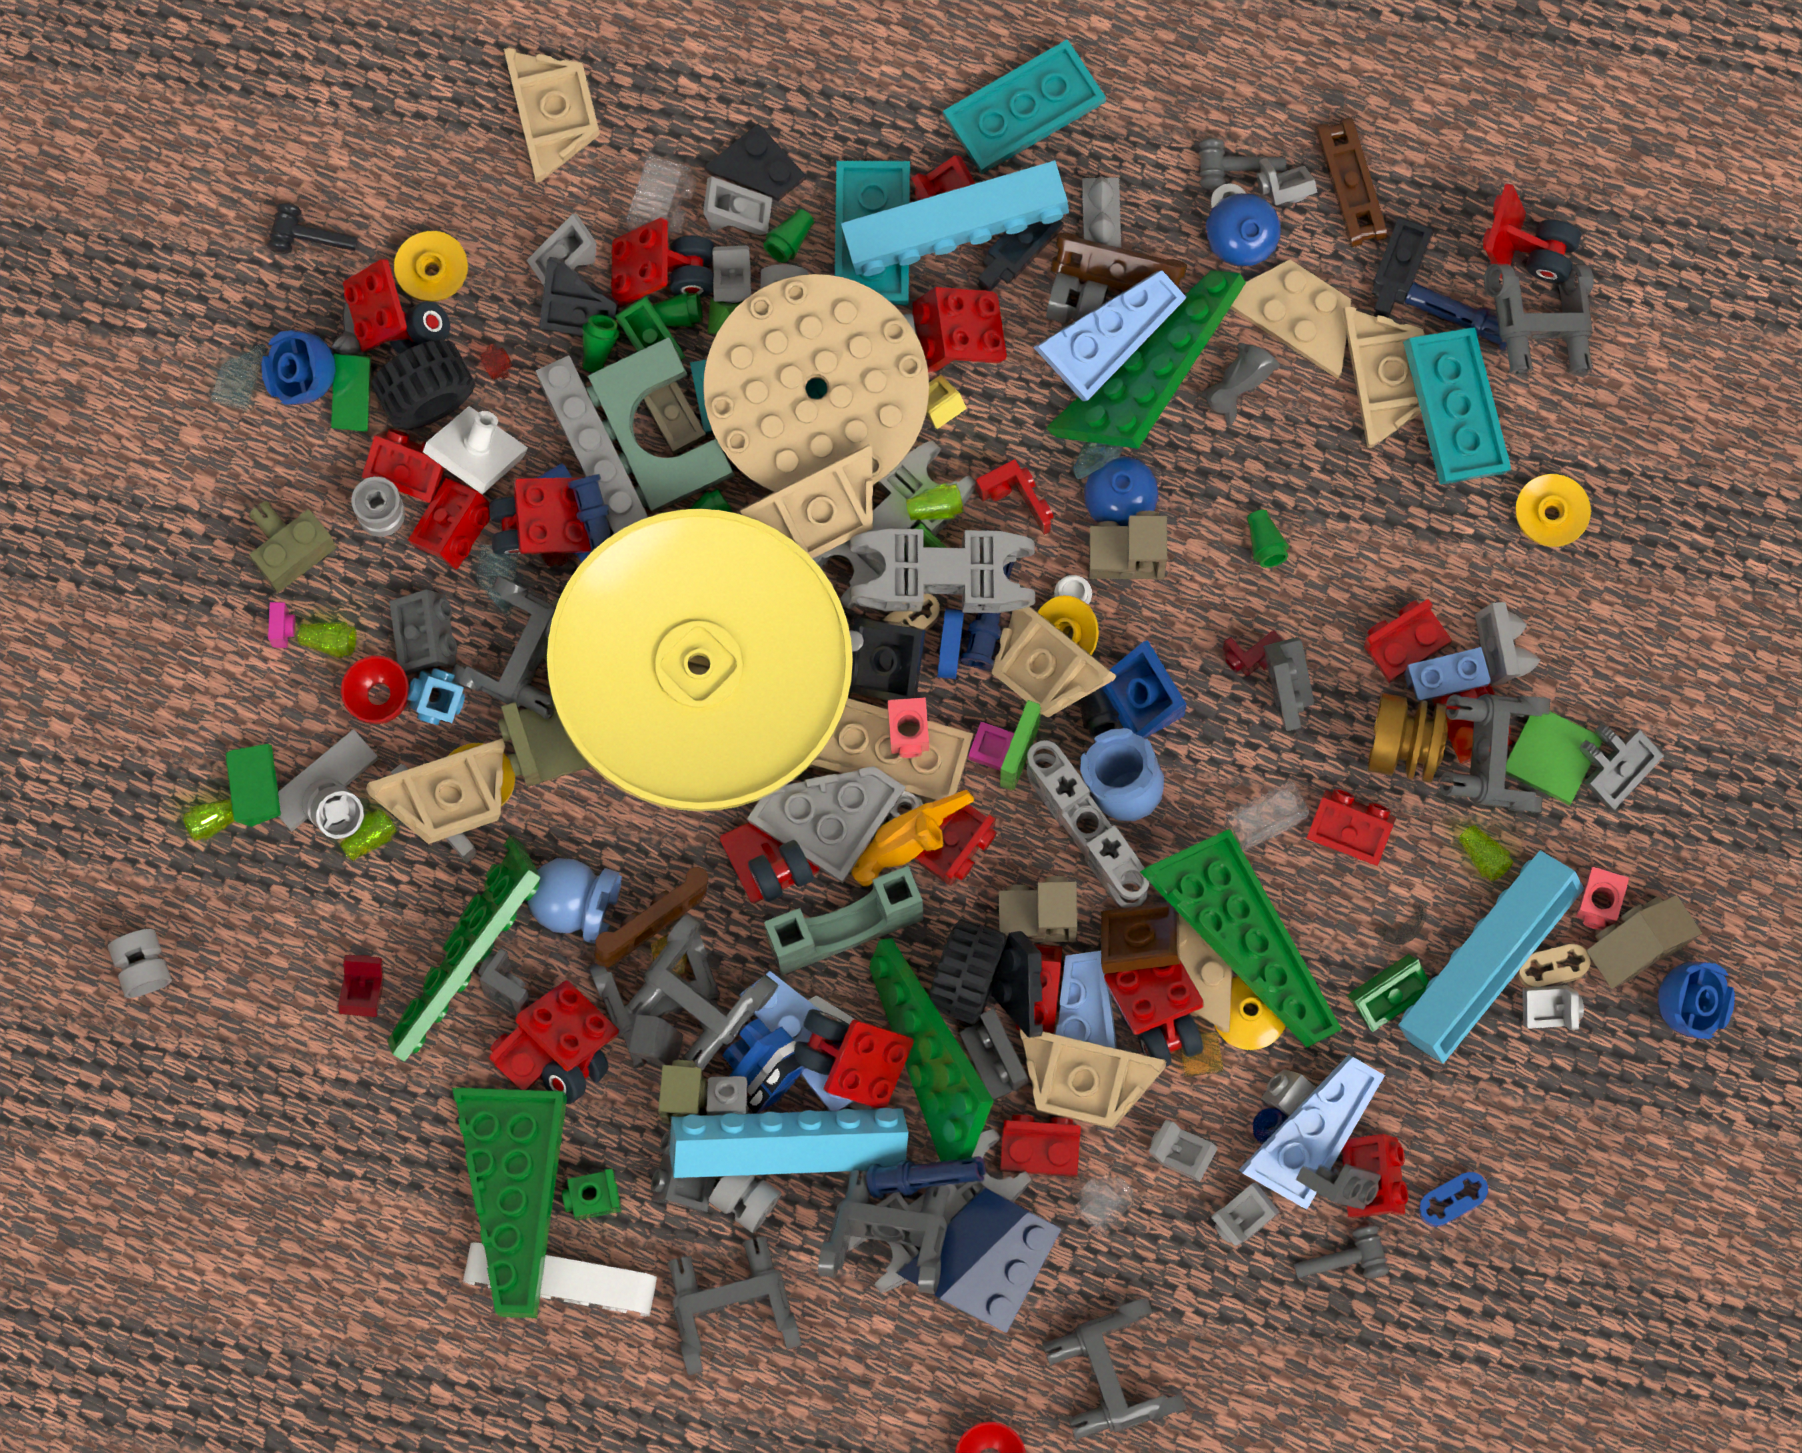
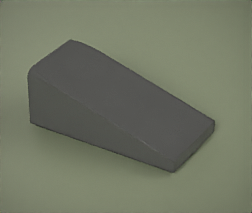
M636 1015L628 1051L660 1067H663V1065L672 1066V1061L679 1058L683 1034L657 1016Z

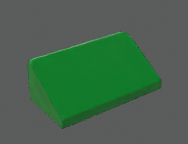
M646 296L615 315L616 320L637 352L669 337L681 361L686 358Z
M334 354L336 372L333 381L331 428L368 432L372 355Z
M264 744L226 752L234 820L253 827L280 816L281 810L272 745Z
M1408 954L1346 996L1371 1032H1373L1414 1005L1426 991L1430 980L1418 959Z

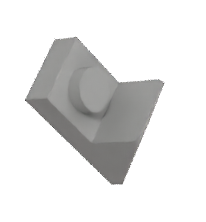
M711 176L707 179L703 214L712 230H718L731 225L756 235H763L768 233L772 198Z
M572 214L526 261L542 284L545 285L547 260L549 257H556L573 270L578 265H591L595 262L597 242L579 216Z

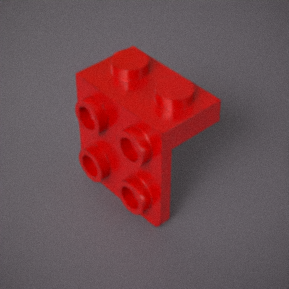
M934 287L912 302V314L917 338L925 355L928 372H936L954 360L1000 363L1006 359L1007 353L999 299L995 292Z

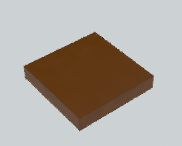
M1169 902L1101 911V966L1103 974L1180 964L1179 913Z

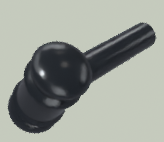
M286 202L277 205V213L274 214L275 219L272 231L269 234L271 240L267 243V247L271 251L278 254L291 253V244L295 242L294 238L355 251L358 237L298 224L300 222L298 217L302 213L298 206Z

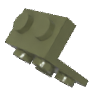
M516 702L501 706L504 718L497 721L504 742L512 740L516 752L509 755L516 777L523 775L527 787L591 767L567 736L554 706L543 703L544 706L555 711L549 719H545L530 709L518 711Z

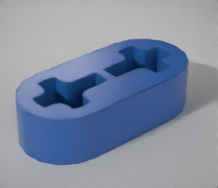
M945 609L937 678L956 680L964 619L962 610Z
M1466 1172L1430 1191L1422 1198L1419 1204L1420 1218L1431 1227H1441L1477 1208L1484 1202L1488 1194L1486 1180L1475 1172ZM1467 1180L1470 1185L1476 1183L1479 1185L1480 1189L1476 1192L1478 1199L1473 1200L1470 1196L1460 1200L1456 1199L1455 1195L1464 1188L1463 1181ZM1434 1199L1438 1204L1450 1199L1452 1204L1443 1210L1444 1218L1439 1219L1436 1214L1431 1216L1427 1214V1210L1431 1206L1429 1200Z

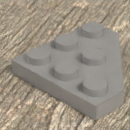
M875 766L838 775L832 774L807 779L803 782L785 785L778 791L760 799L748 816L747 821L781 844L796 840L807 861L843 884L906 787Z

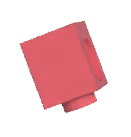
M926 698L888 700L891 754L899 753V756L902 758H915L921 756L923 751H929ZM906 722H912L919 727L918 733L911 737L903 736L898 729Z
M1592 867L1587 876L1576 917L1584 919L1583 924L1596 930H1604L1606 926L1609 927L1615 924L1618 920L1629 878ZM1597 893L1606 895L1611 902V907L1608 909L1597 908L1592 902V895Z

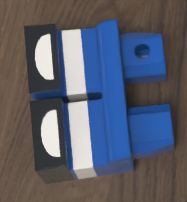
M760 1018L747 1024L739 1033L743 1040L740 1039L733 1043L722 1055L734 1069L729 1077H746L747 1092L751 1096L747 1101V1105L754 1114H758L778 1102L805 1070V1067L801 1066L796 1060L794 1053L795 1040L782 1026L771 1032Z

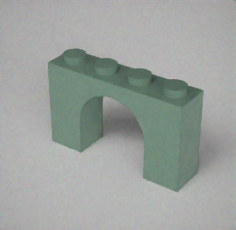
M669 337L588 375L592 385L586 387L595 408L602 405L608 419L602 421L611 442L618 439L622 447L623 453L618 454L627 475L634 473L639 486L634 489L643 508L649 506L654 514L735 476L717 439L680 456L661 458L644 451L635 438L633 420L637 407L642 400L650 393L688 376Z
M909 866L873 879V890L868 895L837 911L817 917L804 918L801 909L798 908L765 921L767 941L781 976L922 921L923 900Z

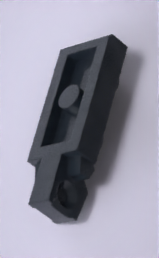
M1401 217L1398 218L1373 281L1372 294L1379 297L1374 308V317L1380 315L1389 318L1395 302L1404 304L1433 236V228Z
M1061 220L1048 224L1039 221L1027 225L1028 227L1019 233L1007 234L1005 232L988 250L987 257L983 261V265L987 268L978 277L979 282L977 285L984 291H992L1001 280L1009 284L1022 273L1063 229L1064 223Z

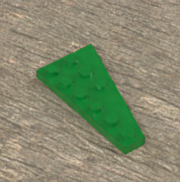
M1209 271L1185 294L1187 298L1089 400L1082 401L1077 397L1046 427L1050 434L1057 438L1139 449L1245 286L1246 282L1242 275L1235 272Z
M1231 829L1158 861L1140 872L1306 1048L1342 1030Z
M511 835L508 836L503 845L509 851L502 863L498 865L492 864L485 875L487 879L484 885V893L482 896L476 894L472 897L442 947L447 954L440 967H431L424 978L426 982L423 987L424 994L421 999L416 997L410 1001L387 1040L392 1054L404 1062L411 1053L415 1054L421 1049L426 1040V1032L434 1022L439 1023L444 1018L449 1008V1001L456 992L460 993L466 988L472 976L471 972L479 961L484 962L486 957L491 954L494 948L493 942L501 931L505 932L512 926L517 916V909L524 900H530L539 888L541 877L524 845Z
M892 938L879 940L874 955L870 960L869 969L892 1031L907 1035L914 1040L905 1062V1067L940 1161L970 1158L973 1156L994 1100Z
M452 1088L454 1100L457 1103L460 1131L463 1135L466 1150L465 1158L475 1209L479 1217L480 1235L488 1264L487 1272L495 1312L499 1317L537 1318L567 1096L564 1091Z

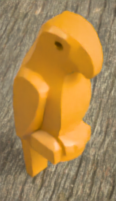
M963 790L943 799L925 803L885 823L878 829L875 838L867 846L851 870V875L861 886H869L873 884V879L878 878L879 873L884 867L901 866L917 857L924 849L930 851L943 847L942 830L939 828L943 819L972 803L974 797L968 790Z

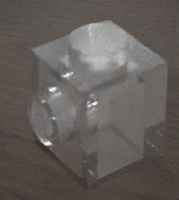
M1106 1173L1100 1180L1094 1176L1080 1190L1079 1194L1083 1198L1074 1206L1073 1212L1102 1238L1134 1205L1135 1200L1130 1196L1134 1191L1119 1176L1112 1179Z

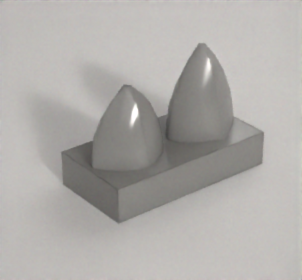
M1103 176L1098 178H1082L1084 239L1121 248L1119 178H1104Z
M1506 602L1491 603L1475 614L1480 644L1491 679V686L1505 684L1513 678L1524 676L1536 668L1541 659L1526 649L1514 646L1513 640L1523 633L1527 624L1516 614L1507 611Z

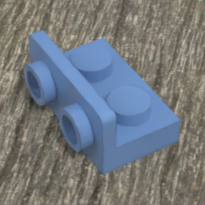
M1482 647L1409 664L1404 673L1407 687H1413L1416 699L1419 702L1487 686L1491 681Z

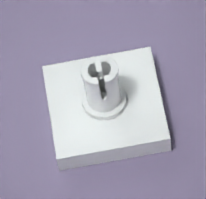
M468 406L426 442L423 453L483 494L521 461L528 447L497 426L498 419L493 413L488 411L478 413Z

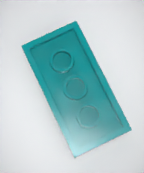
M1068 39L943 110V117L982 175L1106 103V96Z
M836 161L835 276L859 282L884 296L893 305H909V265L896 263L886 266L884 271L876 275L865 276L863 273L856 275L841 223L910 203V161Z
M1475 327L1412 337L1405 340L1403 344L1439 484L1443 485L1495 476L1511 471Z

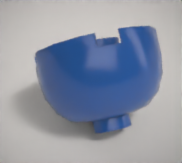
M1237 193L1225 197L1211 209L1206 221L1208 244L1211 251L1221 261L1232 266H1253L1263 262L1275 251L1281 237V223L1277 212L1265 199L1254 194Z
M289 330L278 333L270 340L268 345H272L269 355L263 356L261 366L262 379L268 393L272 397H278L282 401L280 403L285 405H299L315 402L328 392L333 384L336 372L335 358L331 348L319 336L305 331Z
M1127 455L1111 456L1099 462L1089 474L1084 488L1085 506L1091 517L1098 523L1114 521L1120 526H1128L1129 516H1136V513L1140 511H1155L1159 498L1158 484L1151 469L1139 459Z
M1697 961L1685 962L1671 969L1663 978L1658 991L1659 1012L1665 1023L1681 1035L1700 1039H1710L1714 1037L1711 1034L1715 1033L1717 1029H1724L1733 1013L1735 1000L1734 988L1727 985V980L1724 977L1729 976L1726 970L1716 963Z

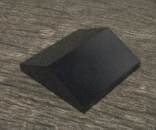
M855 617L853 631L859 632L864 641L858 651L852 652V677L849 693L885 700L917 698L925 629L900 622Z

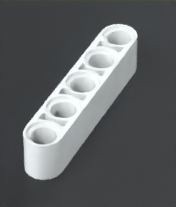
M471 1243L463 1282L474 1285L475 1282L489 1285L488 1288H491L484 1246L482 1243ZM546 1255L540 1297L550 1299L551 1296L565 1299L564 1302L585 1306L593 1303L602 1305V1309L623 1313L631 1310L640 1312V1316H650L657 1277L637 1271Z

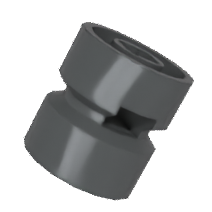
M1058 272L1051 291L1046 319L1065 324L1070 319L1077 321L1105 304L1109 285L1088 280L1085 284H1080L1078 277ZM1071 295L1079 296L1077 308L1068 305Z

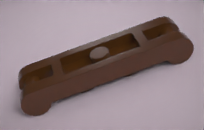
M1353 118L1341 119L1340 124L1328 126L1327 123L1315 126L1316 135L1324 155L1350 247L1360 246L1364 240L1375 238V241L1387 239L1386 225ZM1345 139L1346 144L1334 145L1333 140ZM1368 215L1370 224L1359 227L1357 218Z
M1062 232L1057 236L1056 246L1059 249L1057 256L1052 259L1050 268L1054 273L1060 272L1078 277L1080 280H1091L1126 291L1155 272L1163 271L1179 290H1182L1179 287L1180 279L1185 277L1187 264L1183 261L1176 259L1166 260L1081 239L1071 233ZM1073 252L1083 255L1081 264L1071 260Z
M700 867L689 869L684 883L670 893L668 890H665L658 894L651 901L649 908L640 914L638 912L630 914L621 923V928L614 933H600L595 941L594 960L596 964L606 968L613 966L703 901L707 893V872Z

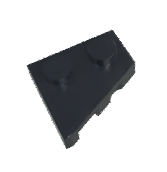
M759 123L705 166V171L712 176L717 175L748 190L760 192L762 195L771 197L775 201H780L806 180V175Z
M556 257L548 258L539 329L583 336V325L588 322L589 317L592 315H604L616 321L615 315H617L619 301Z
M1022 931L1009 932L991 996L1028 1038L1042 1036L1043 1024L1037 1023L1034 1020V1002L1042 1001V985L1040 981L1042 971L1041 952Z

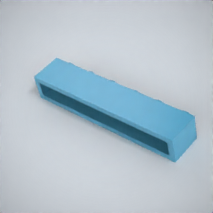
M1051 161L841 223L855 274L863 273L865 276H872L881 273L889 265L896 263L900 265L913 264L921 259L920 256L934 252L936 255L947 254L954 251L958 245L968 242L973 245L989 241L992 235L1005 231L1007 234L1019 233L1028 227L1027 225L1042 221L1044 224L1056 222L1063 218V214L1069 213V208L1056 161Z
M1541 850L1532 860L1524 864L1520 875L1509 889H1505L1499 895L1496 905L1488 915L1477 922L1471 936L1462 947H1458L1452 953L1449 963L1441 973L1430 980L1426 991L1415 1005L1410 1006L1405 1011L1402 1021L1398 1026L1410 1043L1444 1064L1582 893L1584 887L1576 872Z
M902 1108L843 1109L840 1111L817 1112L807 1110L789 1113L765 1112L762 1114L728 1113L725 1115L707 1116L687 1115L671 1117L669 1155L674 1178L867 1171L871 1164H880L882 1167L898 1165L900 1161L906 1160L908 1128Z

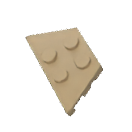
M506 48L504 52L537 183L543 181L600 135L583 63L570 60L557 61L551 56L537 54V57L517 53L516 49Z
M1290 259L1247 281L1230 309L1337 379L1341 376L1347 337L1343 309L1344 307L1351 306V299Z
M1347 306L1343 309V316L1367 448H1373L1421 414L1403 342L1408 338L1424 336V330L1409 324H1397L1392 319L1380 315L1374 317L1358 312L1354 307Z
M869 444L740 509V512L743 516L758 520L778 530L793 540L813 559L851 540L852 537L873 529V450Z
M1030 606L1012 611L1009 627L1003 628L1000 638V651L996 655L992 669L993 675L1026 702L1030 700L1040 704L1041 714L1046 717L1052 716L1110 683L1117 676Z
M502 738L369 782L366 790L372 798L428 844L498 821L501 814L500 795L503 781L504 740Z
M1179 914L1180 960L1204 1002L1203 1008L1190 1014L1196 1018L1199 1016L1216 1025L1217 1029L1222 1032L1229 1033L1232 969Z
M1020 1030L1027 1058L1026 1063L1029 1077L1032 1081L1036 1109L1039 1112L1114 1129L1166 1066V1061L1047 1032H1042V1036L1028 1038Z

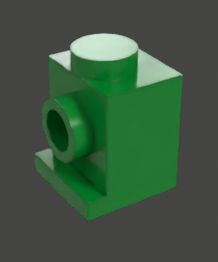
M613 1169L567 1179L569 1188L562 1190L566 1213L573 1211L576 1221L622 1212ZM590 1187L596 1189L597 1195L593 1200L588 1201L583 1198L585 1189Z

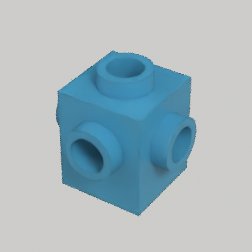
M433 668L432 674L421 671L418 679L413 678L407 700H411L409 707L418 712L417 719L439 725L440 720L452 723L455 714L459 715L464 703L465 694L462 693L464 687L453 681L454 674ZM432 688L439 690V697L435 701L428 700Z

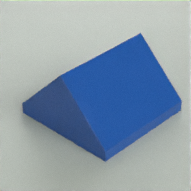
M1148 640L1143 641L1110 669L1117 676L1102 688L1118 711V719L1124 729H1130L1133 734L1142 736L1145 739L1184 717L1186 702Z

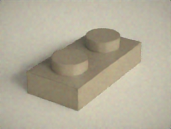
M676 381L650 393L643 399L644 404L674 456L707 439L702 426Z

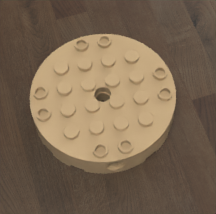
M811 274L785 278L765 286L746 298L734 309L719 329L711 345L704 373L705 407L715 438L728 459L741 473L770 492H775L869 444L873 450V486L876 485L901 463L913 447L921 431L929 399V377L925 355L913 328L906 318L891 302L873 289L859 282L832 275ZM812 379H821L827 385V393L820 399H812L805 390L807 383Z

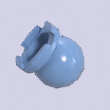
M1127 728L1111 729L1099 734L1094 738L1095 743L1088 749L1086 755L1083 753L1081 756L1080 771L1086 785L1090 789L1092 799L1103 813L1117 821H1137L1150 815L1162 800L1164 788V774L1148 739L1145 740L1142 736L1133 734L1132 730Z
M556 858L542 865L537 870L541 877L539 888L535 895L527 902L529 911L540 925L552 932L572 933L582 929L583 939L589 943H595L600 933L608 932L610 924L604 923L603 920L609 903L617 904L622 880L619 872L604 868L600 876H596L588 865L576 859Z

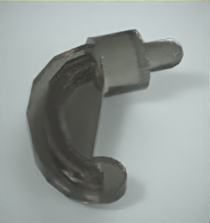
M1419 900L1415 901L1413 909L1416 912L1399 930L1387 926L1386 929L1376 927L1374 932L1377 935L1383 936V941L1393 945H1404L1412 941L1420 933L1426 921L1427 909L1425 904Z

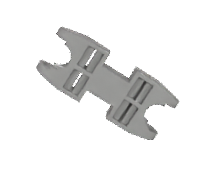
M928 441L909 452L892 472L879 481V489L887 498L873 510V529L867 532L882 529H915L922 523L936 536L960 512L974 492L976 481L969 475L959 482L955 480L946 485L937 484L932 481L927 473V465L937 457L941 448L934 441ZM849 540L813 558L820 568L833 555H843L853 565V577L849 581L851 586L840 599V602L848 609L858 605L851 601L850 589L856 585L868 584L869 580H875L883 574L882 568L876 561L867 559L864 554L852 552Z
M882 529L858 534L850 540L852 552L864 554L867 559L876 561L883 572L877 579L869 580L868 584L856 585L850 589V599L858 605L883 611L921 612L924 594H962V613H1002L1023 609L1035 603V591L1029 588H1021L1019 583L1009 580L1003 570V567L1008 563L1016 562V558L1029 557L1035 553V543L1028 537L1003 531L965 530L962 538V548L923 547V529ZM904 545H906V562H904ZM980 546H981V564H980ZM904 578H906V596H905V580H904ZM980 580H981V597H980Z
M1050 741L1035 743L1030 747L1027 754V778L1059 825H1063L1083 853L1085 862L1119 908L1143 906L1147 899L1149 881L1140 873L1145 869L1117 827L1115 825L1111 826L1090 796V789L1061 749ZM1040 749H1048L1054 753L1055 757L1047 753H1040L1035 756L1034 754ZM1039 762H1048L1052 766L1048 768L1038 767L1036 764ZM1087 818L1094 820L1098 826L1097 830L1090 834L1081 832L1077 827V823L1080 820ZM1132 883L1137 885L1139 890L1130 892L1123 885ZM1120 896L1128 900H1139L1134 903H1126L1120 898Z
M995 1129L981 1133L972 1157L981 1156L983 1159L985 1152L1000 1140L1001 1137ZM1026 1171L1014 1179L1011 1176L1005 1179H995L986 1173L983 1175L984 1180L980 1182L946 1185L950 1188V1195L947 1199L943 1217L948 1225L951 1222L950 1219L974 1197L972 1192L976 1195L983 1187L1014 1202L1030 1185L1033 1179ZM935 1186V1192L938 1191L939 1186ZM899 1192L893 1193L876 1206L921 1212L925 1194L908 1205ZM851 1236L848 1251L853 1250L868 1238ZM887 1242L892 1249V1260L886 1268L887 1273L874 1284L880 1293H885L908 1282V1280L899 1276L896 1272L919 1253L915 1246Z

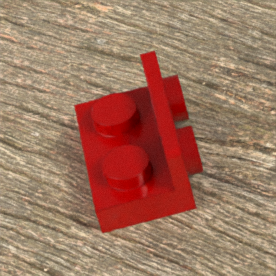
M391 428L388 429V432L383 431L376 434L361 477L365 479L374 476L384 477L391 481L398 491L431 503L437 493L444 467L423 453L427 441H423L422 445L409 440V434Z
M446 478L408 538V541L415 548L442 558L451 568L457 570L463 560L469 555L471 547L490 520V502L477 490Z
M1429 599L1420 604L1417 600L1410 602L1398 612L1400 617L1389 624L1386 620H1383L1367 632L1369 636L1366 638L1364 648L1389 683L1403 675L1409 664L1425 661L1452 643V639L1431 611L1433 604Z
M1334 789L1333 792L1325 790L1306 839L1378 866L1396 817L1390 815L1391 810L1383 805L1370 802L1366 806L1354 801L1355 796L1347 791Z
M520 1026L510 1035L507 1033L502 1034L492 1044L490 1050L493 1053L489 1056L491 1063L520 1090H529L542 1077L543 1068L554 1060Z
M1012 1115L1011 1120L1003 1121L1000 1172L1023 1173L1026 1171L1028 1174L1077 1177L1081 1126L1073 1125V1120L1068 1118H1051L1050 1123L1035 1122V1117Z
M1378 1134L1348 1139L1342 1148L1343 1167L1348 1164L1371 1170L1381 1175L1378 1182L1379 1189L1374 1200L1366 1205L1364 1210L1347 1206L1348 1217L1361 1218L1389 1213L1394 1215L1405 1214V1204L1408 1202V1189L1405 1182L1402 1181L1401 1172L1405 1155L1398 1138L1387 1134Z

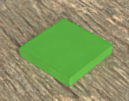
M1027 700L1001 767L1000 786L1012 791L1017 786L1027 760V754L1033 745L1040 727L1041 707L1036 702Z
M1551 711L1548 715H1542V717L1529 716L1506 762L1505 774L1570 806L1592 763L1580 751L1579 747L1587 740L1599 749L1602 740L1596 733Z

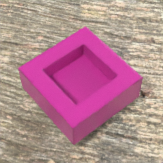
M270 602L268 640L273 648H288V637L295 636V615L289 614L285 602Z
M981 722L969 752L968 760L1001 771L1015 733Z

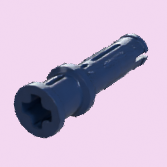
M1417 282L1412 284L1404 304L1414 306L1465 329L1475 327L1477 338L1481 337L1500 345V350L1506 351V342H1502L1499 335L1497 316L1491 314L1489 308L1484 306L1483 308L1479 307L1477 310L1421 286Z
M600 474L567 483L569 489L574 491L579 509L576 516L580 522H584L591 551L612 536L606 515H609V505L604 504L598 483L601 480Z
M1010 562L1003 567L1004 574L1008 579L1010 578L1014 562ZM1001 613L977 614L976 620L972 621L968 627L970 638L966 653L961 655V663L982 670L993 669L994 661L992 660L995 643L1001 638L1002 634L1001 628L998 626Z
M981 1156L925 1164H915L910 1160H902L898 1165L882 1167L880 1164H871L867 1170V1186L874 1199H881L885 1194L902 1192L903 1195H912L919 1188L983 1181V1175L986 1174V1170Z

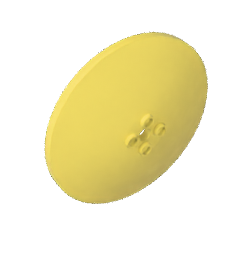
M686 509L660 513L635 522L606 539L588 555L568 581L556 606L548 637L547 670L552 701L558 718L577 751L592 768L621 790L652 804L677 810L714 811L739 807L760 800L793 781L810 766L832 737L841 719L852 677L853 658L848 622L842 604L822 569L807 552L778 530L758 520L721 510ZM698 655L705 657L710 665L709 670L702 675L692 673L688 668L690 658Z

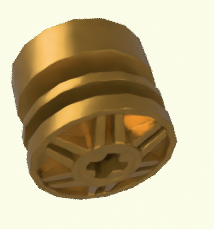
M1382 693L1373 734H1376L1373 748H1370L1367 771L1392 776L1398 761L1403 760L1406 761L1407 779L1413 780L1417 763L1424 764L1422 782L1432 783L1434 774L1442 762L1447 739L1446 705L1436 703L1432 719H1427V701L1421 700L1415 716L1407 715V697Z

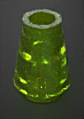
M945 482L913 496V498L906 499L911 521L955 519L956 514L964 513L962 497L957 483L948 485Z
M347 622L303 623L299 628L298 643L300 646H306L342 659L344 656H351L356 647V628L348 626Z
M231 798L189 807V812L182 814L186 829L194 842L201 839L205 842L235 822Z
M381 808L376 809L373 813L369 810L357 831L346 837L339 844L352 861H355L358 857H362L392 841L391 836L398 832V830Z
M1476 825L1470 826L1460 835L1458 840L1463 845L1481 877H1487L1493 882L1503 876L1513 865L1514 861L1509 857L1510 851L1480 830Z

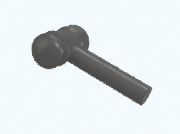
M1206 138L1199 143V148L1201 149L1199 152L1201 170L1199 175L1202 177L1200 185L1205 189L1214 190L1224 185V171L1261 172L1259 160L1264 158L1268 159L1276 172L1286 171V157L1224 156L1225 152L1222 150L1224 142L1221 139Z
M1366 1224L1354 1229L1352 1235L1356 1239L1354 1244L1357 1247L1294 1263L1297 1279L1360 1262L1361 1267L1364 1268L1363 1276L1365 1278L1376 1279L1386 1275L1390 1268L1386 1264L1387 1258L1382 1247L1381 1236L1377 1234L1378 1226Z

